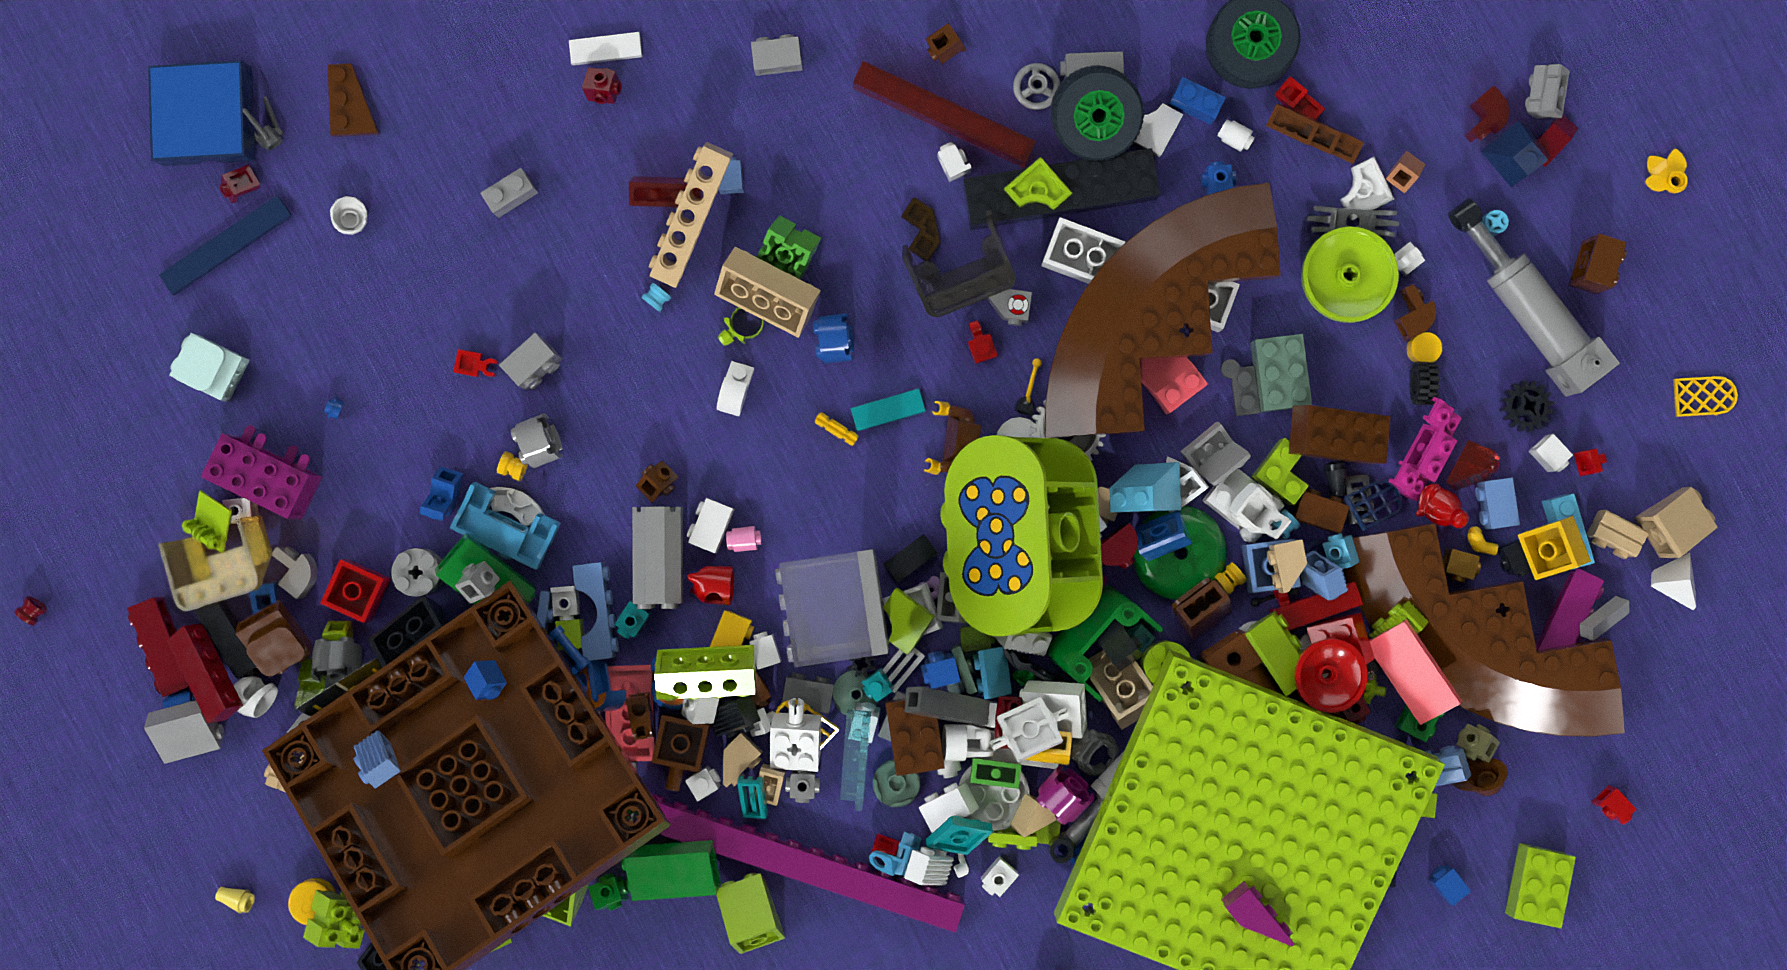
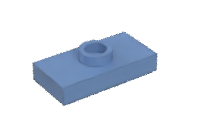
M541 591L537 618L547 633L549 631V624L554 621L551 591Z

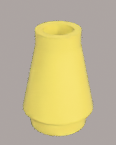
M220 887L215 899L238 913H247L254 904L255 896L251 894L250 890Z

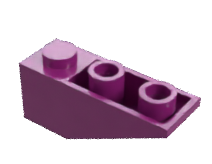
M1243 881L1221 899L1225 908L1240 926L1284 944L1294 945L1290 937L1293 932L1284 921L1280 924L1275 917L1278 914L1269 903L1265 906L1260 901L1263 896L1254 885L1249 887Z

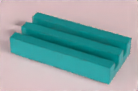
M739 775L737 784L743 817L766 819L768 809L763 777H757V780H754L753 776H748L747 779H744V776ZM746 786L749 787L752 812L749 810ZM757 797H758V803H759L760 812H759V810H758Z

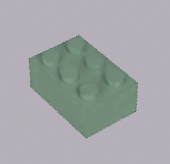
M1303 334L1256 339L1250 342L1260 413L1293 409V406L1312 405Z

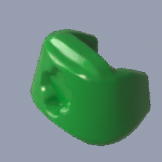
M1016 670L1012 675V678L1022 686H1025L1028 680H1034L1036 677L1035 674L1027 670Z

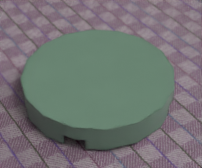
M894 759L882 763L875 771L873 790L877 798L890 807H904L917 796L920 789L918 773L897 776Z

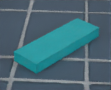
M919 389L850 408L857 432L925 412Z

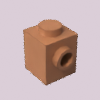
M1406 150L1392 167L1386 180L1403 193H1406L1419 178L1426 164Z

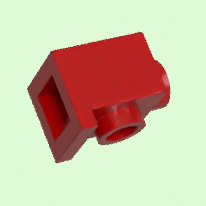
M1609 785L1591 801L1594 805L1603 808L1601 811L1611 821L1617 820L1622 825L1629 822L1633 817L1632 814L1637 810L1617 788Z

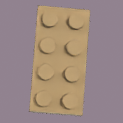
M734 247L722 266L714 295L799 338L811 318L821 290L746 251Z

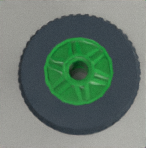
M1230 0L1217 12L1207 32L1206 54H1208L1207 57L1210 60V65H1212L1216 74H1219V77L1223 78L1224 81L1234 84L1236 87L1239 86V88H1260L1275 82L1289 69L1299 52L1301 33L1297 18L1290 11V7L1282 3V0Z
M1100 65L1086 66L1069 74L1060 83L1061 85L1057 87L1051 102V122L1060 142L1074 155L1094 161L1107 160L1125 152L1134 143V140L1136 141L1144 122V105L1138 89L1123 73L1112 67ZM1096 109H1102L1098 117H1092Z

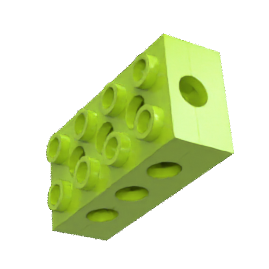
M754 645L657 650L654 672L657 700L672 701L682 698L695 700L701 697L723 698L725 696L746 697L755 695L756 663ZM727 680H735V682L728 683ZM704 681L711 682L709 684H703Z

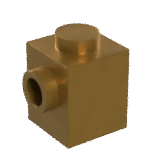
M1445 549L1443 557L1444 571L1446 574H1450V579L1465 583L1466 579L1474 580V577L1480 572V556L1455 549Z

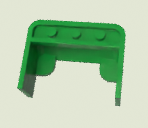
M1104 585L1101 598L1093 613L1079 625L1061 630L1050 642L1047 649L1049 658L1077 683L1085 684V690L1099 702L1103 698L1085 683L1091 676L1093 667L1083 654L1109 624L1116 619L1122 625L1132 626L1142 619L1155 631L1161 633L1163 630L1142 609L1109 585Z

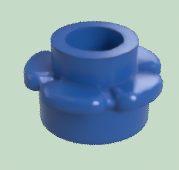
M335 397L334 400L329 399L324 412L328 414V419L330 417L338 419L344 402L338 400V397Z

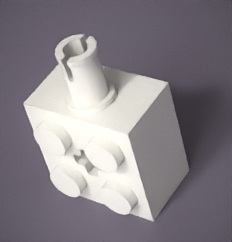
M796 698L790 699L788 702L789 713H773L770 727V769L818 772L821 756L822 715L803 714L804 701L798 698V705L796 707Z

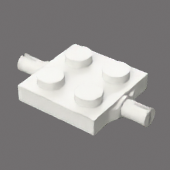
M1042 697L997 716L1003 736L990 741L992 749L995 751L1007 745L1013 751L1017 762H1020L1063 742L1057 729V722L1069 718V713L1066 708L1052 713L1046 707Z

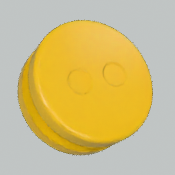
M310 878L298 884L292 890L288 899V907L292 917L304 925H307L308 919H314L315 912L311 910L315 891H333L336 893L331 883L321 878Z

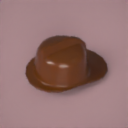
M1491 758L1489 763L1481 759H1475V761L1467 759L1471 776L1466 781L1451 783L1459 790L1476 792L1482 796H1492L1498 793L1501 788H1504V782L1508 776L1507 766L1502 761Z

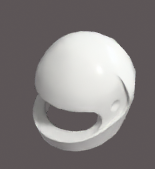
M255 676L244 677L238 680L234 687L244 706L237 712L253 718L262 716L275 701L278 688L273 683L264 685L262 679Z

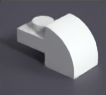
M731 361L721 386L717 410L740 416L754 373L753 367Z

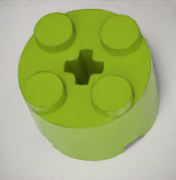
M1160 640L1151 644L1143 652L1140 666L1152 685L1156 681L1162 667L1161 663L1164 662L1169 649L1190 657L1189 652L1183 646L1172 641Z

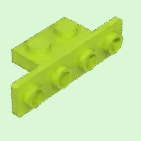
M1056 820L1026 837L1020 835L1010 826L1002 830H993V833L987 839L994 847L1005 848L1007 844L1016 845L1017 849L1030 850L1031 846L1037 847V843L1049 844L1053 837L1059 836L1061 823Z

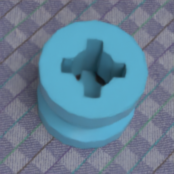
M1493 210L1482 217V223L1492 236H1496L1507 229L1508 217L1500 210Z
M652 283L649 292L644 293L641 298L660 312L663 309L662 305L664 302L669 301L672 297Z
M1283 509L1280 513L1291 520V523L1281 534L1283 538L1287 539L1290 537V532L1293 529H1298L1300 524L1292 514ZM1273 521L1271 526L1276 530L1280 527L1282 521Z

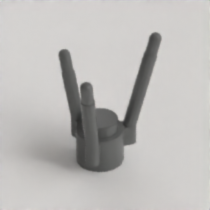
M264 96L263 101L274 128H271L269 125L262 128L246 108H243V113L258 130V134L254 132L255 140L262 148H266L269 151L283 142L280 136L284 133L277 123L268 98Z

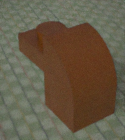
M1414 284L1399 291L1410 311L1406 315L1394 320L1404 341H1408L1427 331L1432 326L1436 317L1434 301L1424 304L1423 293Z

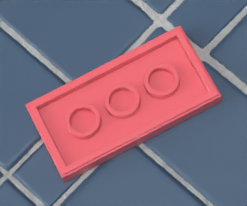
M1407 619L1369 640L1374 658L1420 725L1462 703V699Z
M651 665L608 666L611 691L627 690L626 698L628 695L650 692L654 738L634 740L626 700L620 709L605 711L606 725L630 762L652 761L655 749L654 699L651 693L653 682Z

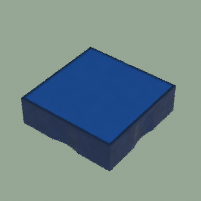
M241 60L148 66L151 161L162 166L193 165L207 161L222 163L255 161L254 126L243 113V108H246L252 115L253 73L251 66Z

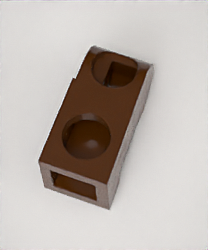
M650 692L628 695L625 700L634 740L654 738Z

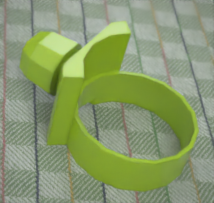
M738 307L732 313L731 319L724 318V322L729 329L727 331L724 329L719 334L718 339L724 346L734 342L733 339L735 337L745 344L746 339L754 338L763 330L764 320L762 319L761 329L756 334L747 337L739 335L733 328L734 315L741 309Z

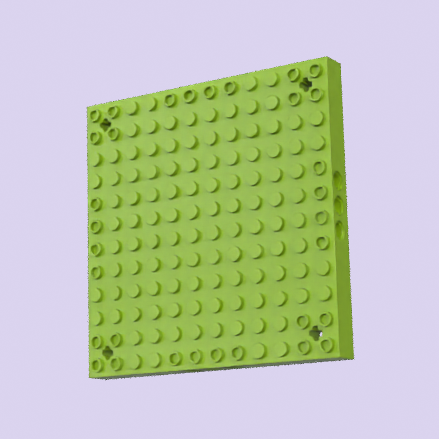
M1169 649L1054 910L1056 922L1178 970H1350L1445 764L1435 755L1330 713L1319 711L1305 703ZM1186 681H1188L1190 686L1188 688L1184 687L1183 690L1180 686L1181 683L1186 684ZM1413 772V774H1412L1411 777H1410V776H1407V777H1406V774H1407V773H1410V774H1411V773ZM1243 881L1249 887L1254 885L1263 896L1260 901L1265 906L1269 903L1278 914L1275 917L1280 924L1284 921L1291 929L1293 934L1290 937L1294 945L1284 944L1240 926L1225 908L1221 899Z

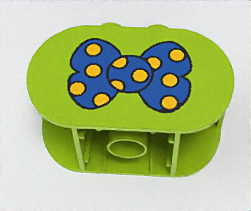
M992 435L969 443L959 452L949 468L944 488L945 502L940 512L942 524L947 531V551L943 558V568L949 577L950 593L957 610L965 621L976 630L992 636L1061 631L1079 625L1097 607L1103 588L1097 476L1092 462L1079 447L1057 438Z

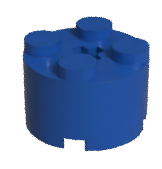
M848 313L819 316L818 320L813 321L814 334L818 335L819 344L815 346L817 359L823 360L824 364L854 360V357L850 355V352H854L852 326H847L846 320L850 319Z

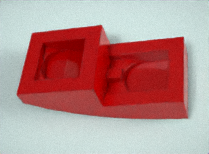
M1291 76L1274 94L1284 107L1315 120L1325 111L1322 105L1307 94L1308 90Z

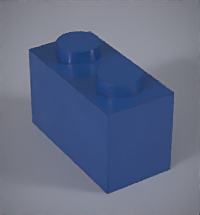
M1182 77L1169 105L1211 125L1216 119L1226 97Z

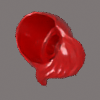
M1429 484L1420 493L1416 516L1421 517L1425 515L1432 523L1439 526L1453 525L1455 528L1466 526L1469 516L1462 509V503L1455 493L1442 488L1439 484Z

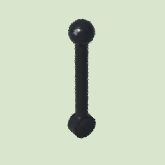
M1297 587L1291 588L1287 594L1297 595L1299 590ZM1269 595L1260 599L1253 598L1251 599V605L1257 607L1260 603L1276 599L1275 595Z

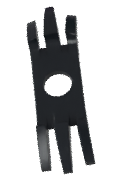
M1003 649L1008 661L1018 671L1027 670L1048 682L1077 683L1076 681L1064 680L1059 672L1054 675L1029 660V655L1019 654L1016 650L1013 651L1012 649L1009 652L1007 649Z

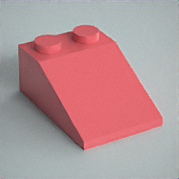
M1187 357L1140 360L1141 382L1166 415L1208 385Z

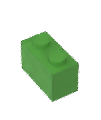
M972 758L970 783L1019 789L1021 764Z

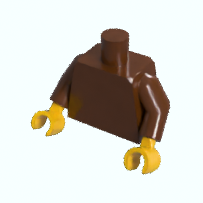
M935 401L934 403L939 404L940 410L932 411L934 415L950 416L948 418L942 462L940 463L931 458L925 460V462L931 463V467L928 470L924 469V471L934 475L939 474L940 471L948 472L959 452L969 443L979 439L981 425L975 422L971 410L954 405L950 406L948 402Z

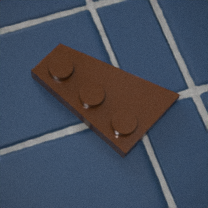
M351 63L329 64L330 135L333 137L380 135L354 66Z

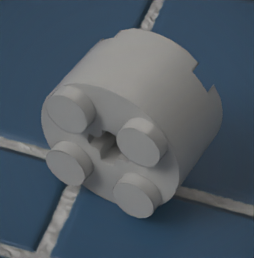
M545 413L517 423L515 428L511 429L512 438L518 443L521 450L518 452L521 462L524 465L529 464L532 468H537L560 459L563 455L559 454V451L562 450V443L554 424L549 426L546 420L550 418Z
M425 548L408 549L398 554L392 566V579L396 589L409 596H423L434 593L444 583L443 580L436 576L434 570L442 559L434 551ZM417 569L422 570L423 574L418 576L415 571Z

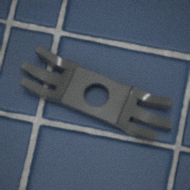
M1314 206L1313 210L1331 212V216H1307L1308 221L1330 223V227H1311V232H1330L1337 228L1348 227L1346 219L1350 214H1356L1359 217V224L1356 227L1367 229L1382 236L1394 237L1395 232L1376 230L1375 226H1399L1400 223L1376 219V215H1397V211Z

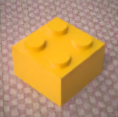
M1574 516L1518 534L1535 580L1591 562Z

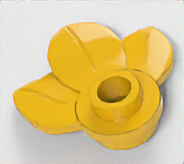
M1673 149L1667 159L1649 156L1647 159V169L1651 176L1645 180V184L1656 192L1667 190L1675 194L1683 191L1687 186L1688 178L1684 173L1687 162L1682 153L1677 149ZM1672 178L1677 180L1676 186L1672 184Z

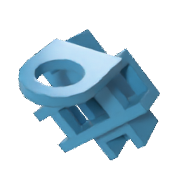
M904 831L896 856L888 855L881 851H873L869 855L870 863L877 870L886 874L905 876L911 851L921 849L919 845L922 838ZM875 857L881 858L885 866L878 864Z

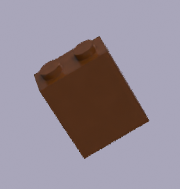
M1206 578L1178 598L1171 606L1173 613L1178 616L1179 623L1194 641L1232 613L1230 598L1220 585L1210 578Z
M280 600L237 623L235 634L247 648V655L260 672L268 677L284 673L290 666L297 662L305 661L311 654L312 642Z

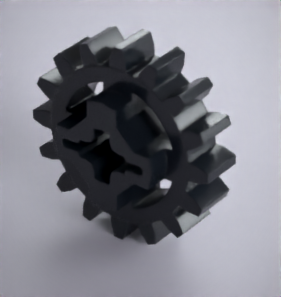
M1524 380L1520 381L1519 385L1517 383L1512 384V390L1507 389L1504 391L1507 398L1500 399V402L1504 403L1505 407L1500 408L1499 411L1506 412L1502 419H1509L1511 421L1509 423L1510 428L1517 425L1518 432L1524 431L1525 428L1527 432H1532L1534 428H1543L1541 422L1548 423L1550 421L1546 415L1554 413V411L1549 409V406L1553 405L1554 401H1548L1547 399L1551 393L1543 392L1544 385L1536 387V381H1531L1528 384ZM1525 391H1530L1534 393L1536 396H1530L1528 392ZM1528 402L1530 406L1525 410L1524 406ZM1518 416L1524 417L1525 420H1526V421L1528 420L1529 422H1524V421L1518 419L1517 417H1518Z

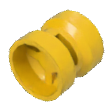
M505 451L498 463L497 473L504 476L509 473L513 479L521 481L528 464L524 465L520 458H514L512 453Z
M1233 562L1226 566V570L1223 573H1218L1214 576L1227 595H1230L1237 585H1242L1247 581L1245 575Z

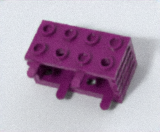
M248 425L245 428L241 437L222 433L201 477L287 519L302 520L323 478L306 469L310 462V457L306 454L301 455L298 463H293L298 453L296 446H290L284 458L263 448L267 436L262 433L257 435L254 443L250 442L256 431L252 425Z

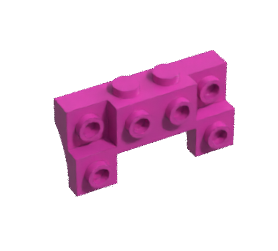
M1436 397L1432 399L1435 404L1429 415L1423 416V419L1430 425H1422L1404 461H1399L1398 464L1401 467L1395 479H1389L1388 481L1399 490L1400 494L1414 501H1418L1420 493L1428 481L1436 482L1457 443V440L1452 435L1462 418L1453 412L1455 409Z

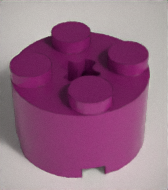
M1058 766L1038 788L1039 796L1037 801L1042 807L1048 808L1055 814L1056 819L1065 825L1068 822L1075 821L1093 802L1094 794L1089 795L1087 789L1090 786L1079 774L1071 769L1067 771L1061 770L1063 766Z

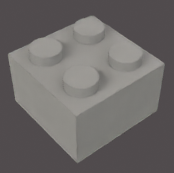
M534 333L499 366L518 387L525 390L530 388L533 390L542 383L543 380L541 378L547 372L551 374L560 366L559 362L562 360V357L542 336Z

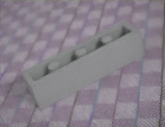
M1617 596L1612 598L1580 623V636L1592 641L1597 639L1629 614V600Z

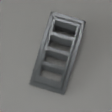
M1368 474L1347 476L1345 496L1363 488H1351V483L1363 482V487L1369 485ZM1370 487L1363 490L1366 498L1372 495ZM1361 496L1349 497L1353 504L1354 502L1361 501L1362 499ZM1372 499V500H1370L1371 502H1369V503H1370L1371 507L1374 509L1373 499ZM1366 504L1365 506L1356 507L1357 511L1366 510L1367 513L1369 510ZM1349 508L1347 513L1348 524L1358 523ZM1372 515L1362 519L1363 523L1375 522Z

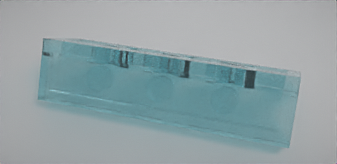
M848 709L840 800L856 801L855 811H862L865 798L872 711Z

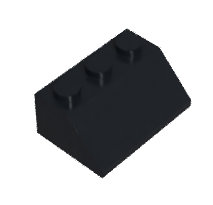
M423 595L372 635L368 641L383 668L446 625L449 621L441 607L426 595Z

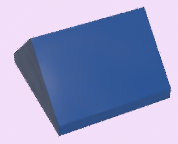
M1180 510L1135 527L1138 538V551L1147 561L1193 544Z

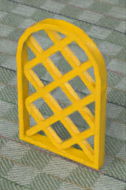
M1711 376L1673 379L1676 417L1718 415L1730 411L1737 402L1738 393L1736 386L1725 377ZM1713 379H1719L1722 381L1719 384H1717ZM1696 380H1706V381H1705V383H1704L1703 385H1701V384L1698 383ZM1680 381L1690 382L1686 386H1684ZM1709 382L1716 387L1711 393L1705 389ZM1725 382L1731 387L1728 392L1721 387ZM1692 383L1699 387L1695 394L1688 389ZM1678 385L1683 389L1679 394ZM1718 390L1725 395L1720 401L1713 396ZM1685 391L1691 396L1687 403L1680 398ZM1701 391L1708 395L1704 402L1697 397ZM1727 397L1732 401L1728 408L1722 404ZM1694 399L1701 404L1696 411L1689 406ZM1710 399L1717 403L1713 409L1706 405ZM1679 402H1681L1684 405L1681 410L1679 408ZM1719 406L1724 409V411L1715 412ZM1703 407L1707 411H1709L1706 413H1698ZM1686 408L1692 412L1689 414H1682Z

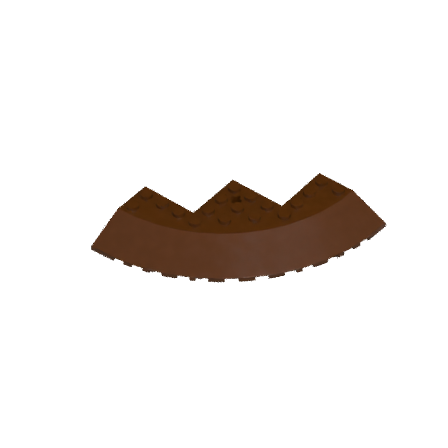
M1269 183L1239 186L1208 194L1181 205L1139 231L1104 263L1084 289L1068 317L1057 344L1047 386L1045 438L1145 431L1140 360L1212 354L1208 283L1276 279L1281 275L1277 222ZM1184 326L1186 329H1189L1187 337L1179 331Z
M1434 523L1352 537L1360 562L1352 567L1344 568L1343 571L1348 582L1356 583L1363 603L1359 607L1370 623V626L1380 617L1384 620L1390 616L1388 611L1397 603L1402 606L1407 601H1410L1414 608L1428 620L1424 629L1417 635L1462 699L1460 707L1496 723L1529 732L1583 737L1625 733L1622 692L1612 640L1601 638L1594 641L1589 640L1536 650L1523 582L1515 580L1449 592L1436 525ZM1500 603L1505 606L1502 614L1496 612V609L1500 607Z

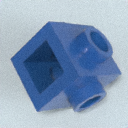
M1223 161L1212 162L1210 166L1206 167L1204 173H1201V187H1205V196L1231 189L1236 185V172L1232 171V164L1225 165Z

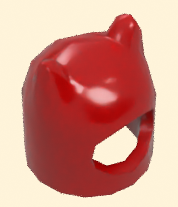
M709 565L702 567L696 573L688 574L687 578L694 586L691 587L690 592L696 595L700 602L705 604L732 605L734 567Z

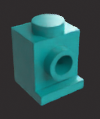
M633 600L629 601L614 624L618 627L616 632L627 639L630 636L633 638L637 637L652 613L647 609H637V604H633ZM628 617L634 618L635 623L633 626L627 624Z
M879 668L861 681L866 695L870 699L873 698L876 702L893 692L894 685L882 668Z

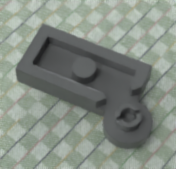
M1226 360L1221 365V373L1232 381L1231 388L1235 416L1259 414L1260 405L1255 367L1240 368L1237 361Z

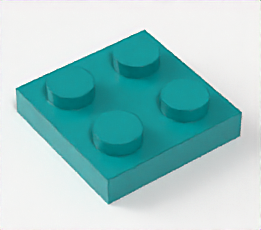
M951 816L926 839L927 848L968 855L993 833L992 823L982 822L977 819L961 818L960 816Z

